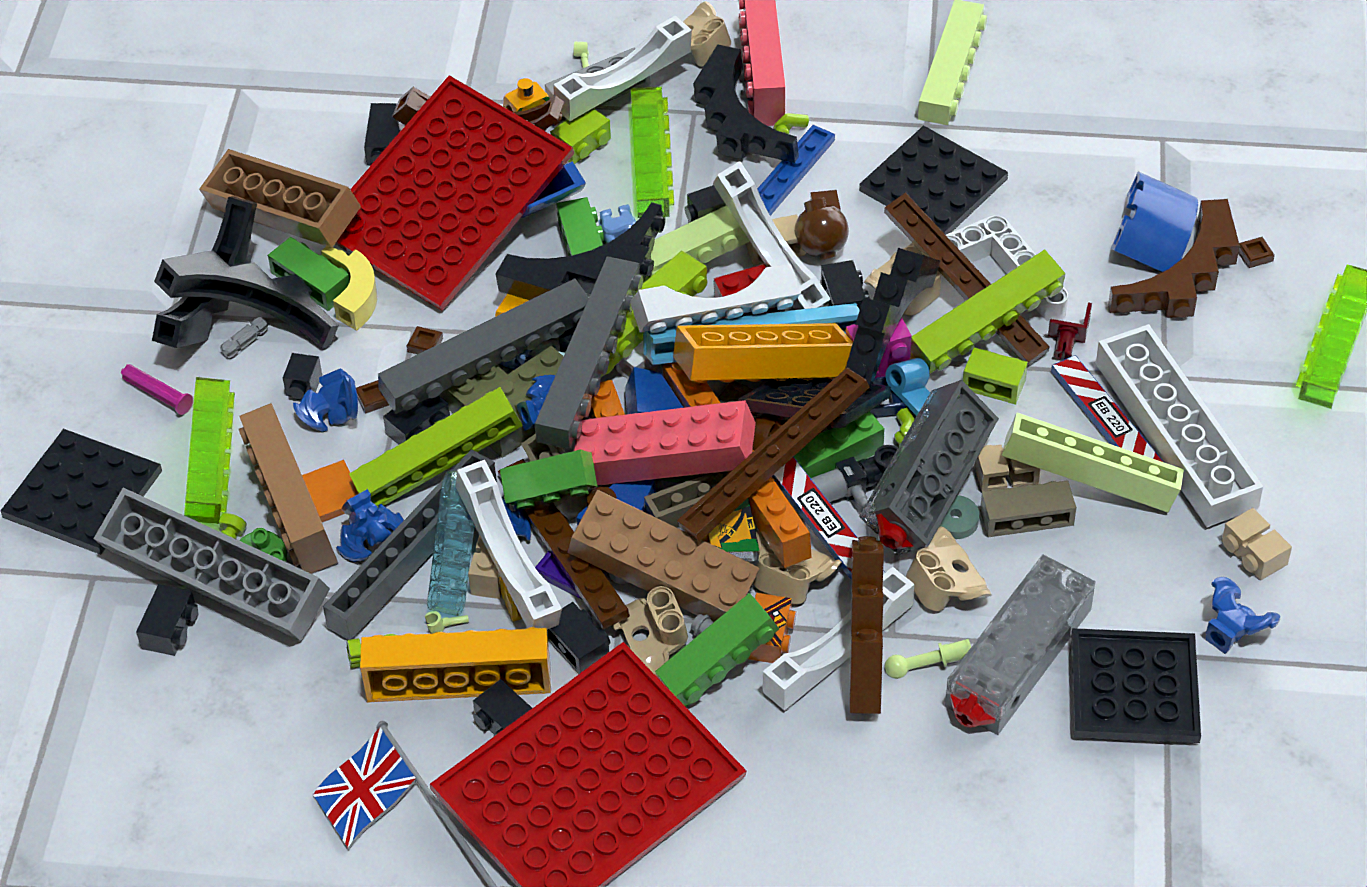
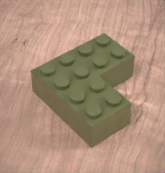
M550 346L509 374L495 365L484 374H477L459 386H452L442 391L439 396L449 404V411L455 413L462 407L480 399L486 393L501 387L521 422L516 405L532 399V397L526 395L528 389L535 383V381H532V378L543 375H556L564 356ZM522 426L490 444L489 447L503 458L521 446V443L536 434L535 427L524 431Z

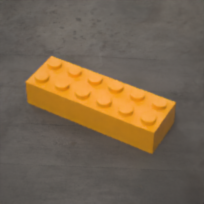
M836 323L677 326L673 358L688 378L697 383H705L708 380L733 382L735 379H746L752 382H758L761 379L786 381L788 378H800L810 381L821 377L833 380L845 370L853 341Z
M529 627L515 630H468L455 633H407L395 636L374 635L372 637H361L360 669L367 703L478 697L500 679L518 695L551 693L547 628Z

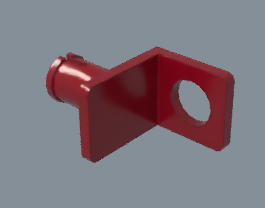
M1088 302L1083 324L1050 319L1048 336L1058 338L1054 352L1056 359L1061 360L1063 351H1065L1064 359L1071 357L1075 341L1085 343L1092 303Z

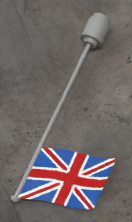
M386 721L378 722L377 731L364 746L329 774L314 792L313 797L349 850L358 837L394 807L417 781L488 886L497 887L387 728L388 723Z

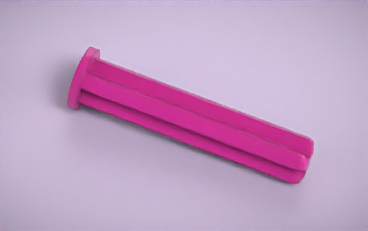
M127 364L125 368H122L121 374L124 380L172 406L178 414L184 415L192 407V395L177 391L131 364Z

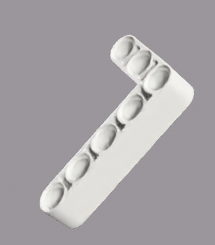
M1001 216L987 217L946 235L971 263L991 255L1006 274L1036 255L1011 224ZM1063 287L1055 296H1047L1041 300V303L1035 309L1047 321H1050V319L1063 320L1067 309V290Z

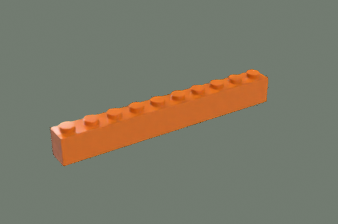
M677 362L662 365L664 379L684 408L720 403L707 382L697 383L690 380ZM770 477L748 498L753 522L784 568L812 558L810 532L774 479Z

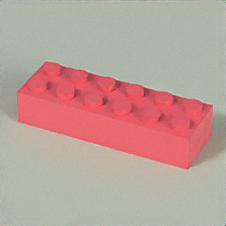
M738 0L739 10L743 9L738 15L739 29L744 28L740 30L741 46H744L742 48L743 63H748L744 65L745 81L749 80L746 83V98H751V101L747 102L748 112L763 124L774 126L785 114V79L776 1Z
M746 400L582 420V431L580 437L576 439L574 451L581 449L592 452L597 485L732 471L752 453L756 422Z

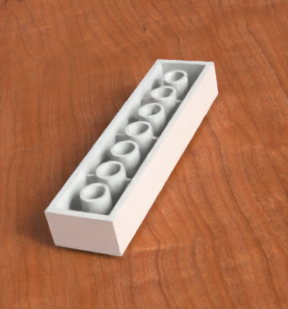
M1148 324L1099 341L1096 365L1164 463L1184 469L1181 490L1206 527L1237 517L1251 508L1259 509L1263 485Z

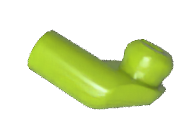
M786 113L774 124L773 129L789 134V130L792 127L806 128L809 124V116Z
M907 408L901 409L896 414L901 427L900 431L894 434V438L901 446H905L909 441L912 442L919 433V426Z

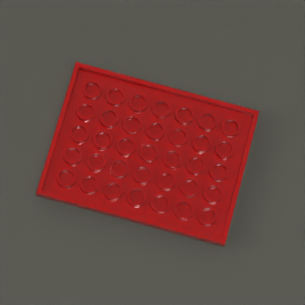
M449 75L350 189L361 207L335 244L350 254L355 250L359 251L368 259L372 268L443 311L522 217L527 206L538 198L563 168V165L574 155L573 147Z
M622 642L431 782L430 790L517 887H604L746 776L747 770L641 659Z

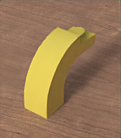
M326 246L321 250V254L336 267L343 268L350 277V283L347 288L333 300L336 319L357 331L369 320L377 305V289L373 268L368 259L357 250L348 256L342 250Z

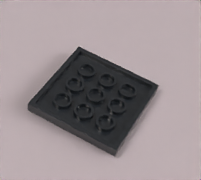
M923 125L859 184V191L885 206L906 192L939 229L947 235L952 233L1008 180V171Z
M826 377L815 378L810 381L800 378H788L786 381L773 379L739 398V401L746 400L752 416L770 414L775 415V418L779 420H789L832 380ZM873 384L871 389L866 390L829 424V427L844 428L850 422L868 413L869 410L879 406L890 398L891 386Z
M63 428L0 512L4 519L101 555L105 548L94 540V537L122 488L144 497L161 474L162 467L160 463Z
M1072 628L1074 738L1200 743L1201 721L1195 633Z

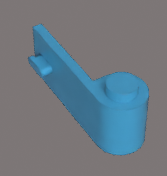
M921 358L890 365L886 370L888 386H891V390L925 423L930 415L927 408L934 397L925 388L930 376L928 365Z

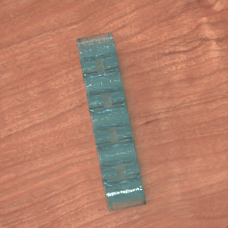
M448 470L441 486L427 606L432 611L459 616L463 611L466 600L475 524L456 489L457 472Z

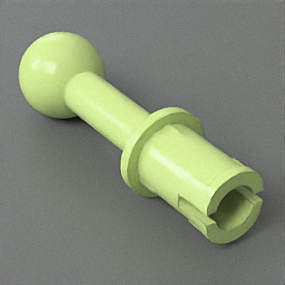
M969 639L945 645L938 643L939 650L908 658L901 655H892L885 662V672L892 678H902L907 674L908 670L942 661L944 667H947V663L966 659L970 656L972 649Z

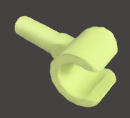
M575 41L574 57H581L582 66L585 68L589 66L588 43Z
M430 611L425 615L427 623H430L427 624V628L432 634L443 632L446 626L469 622L468 615L441 618L440 613L437 611Z

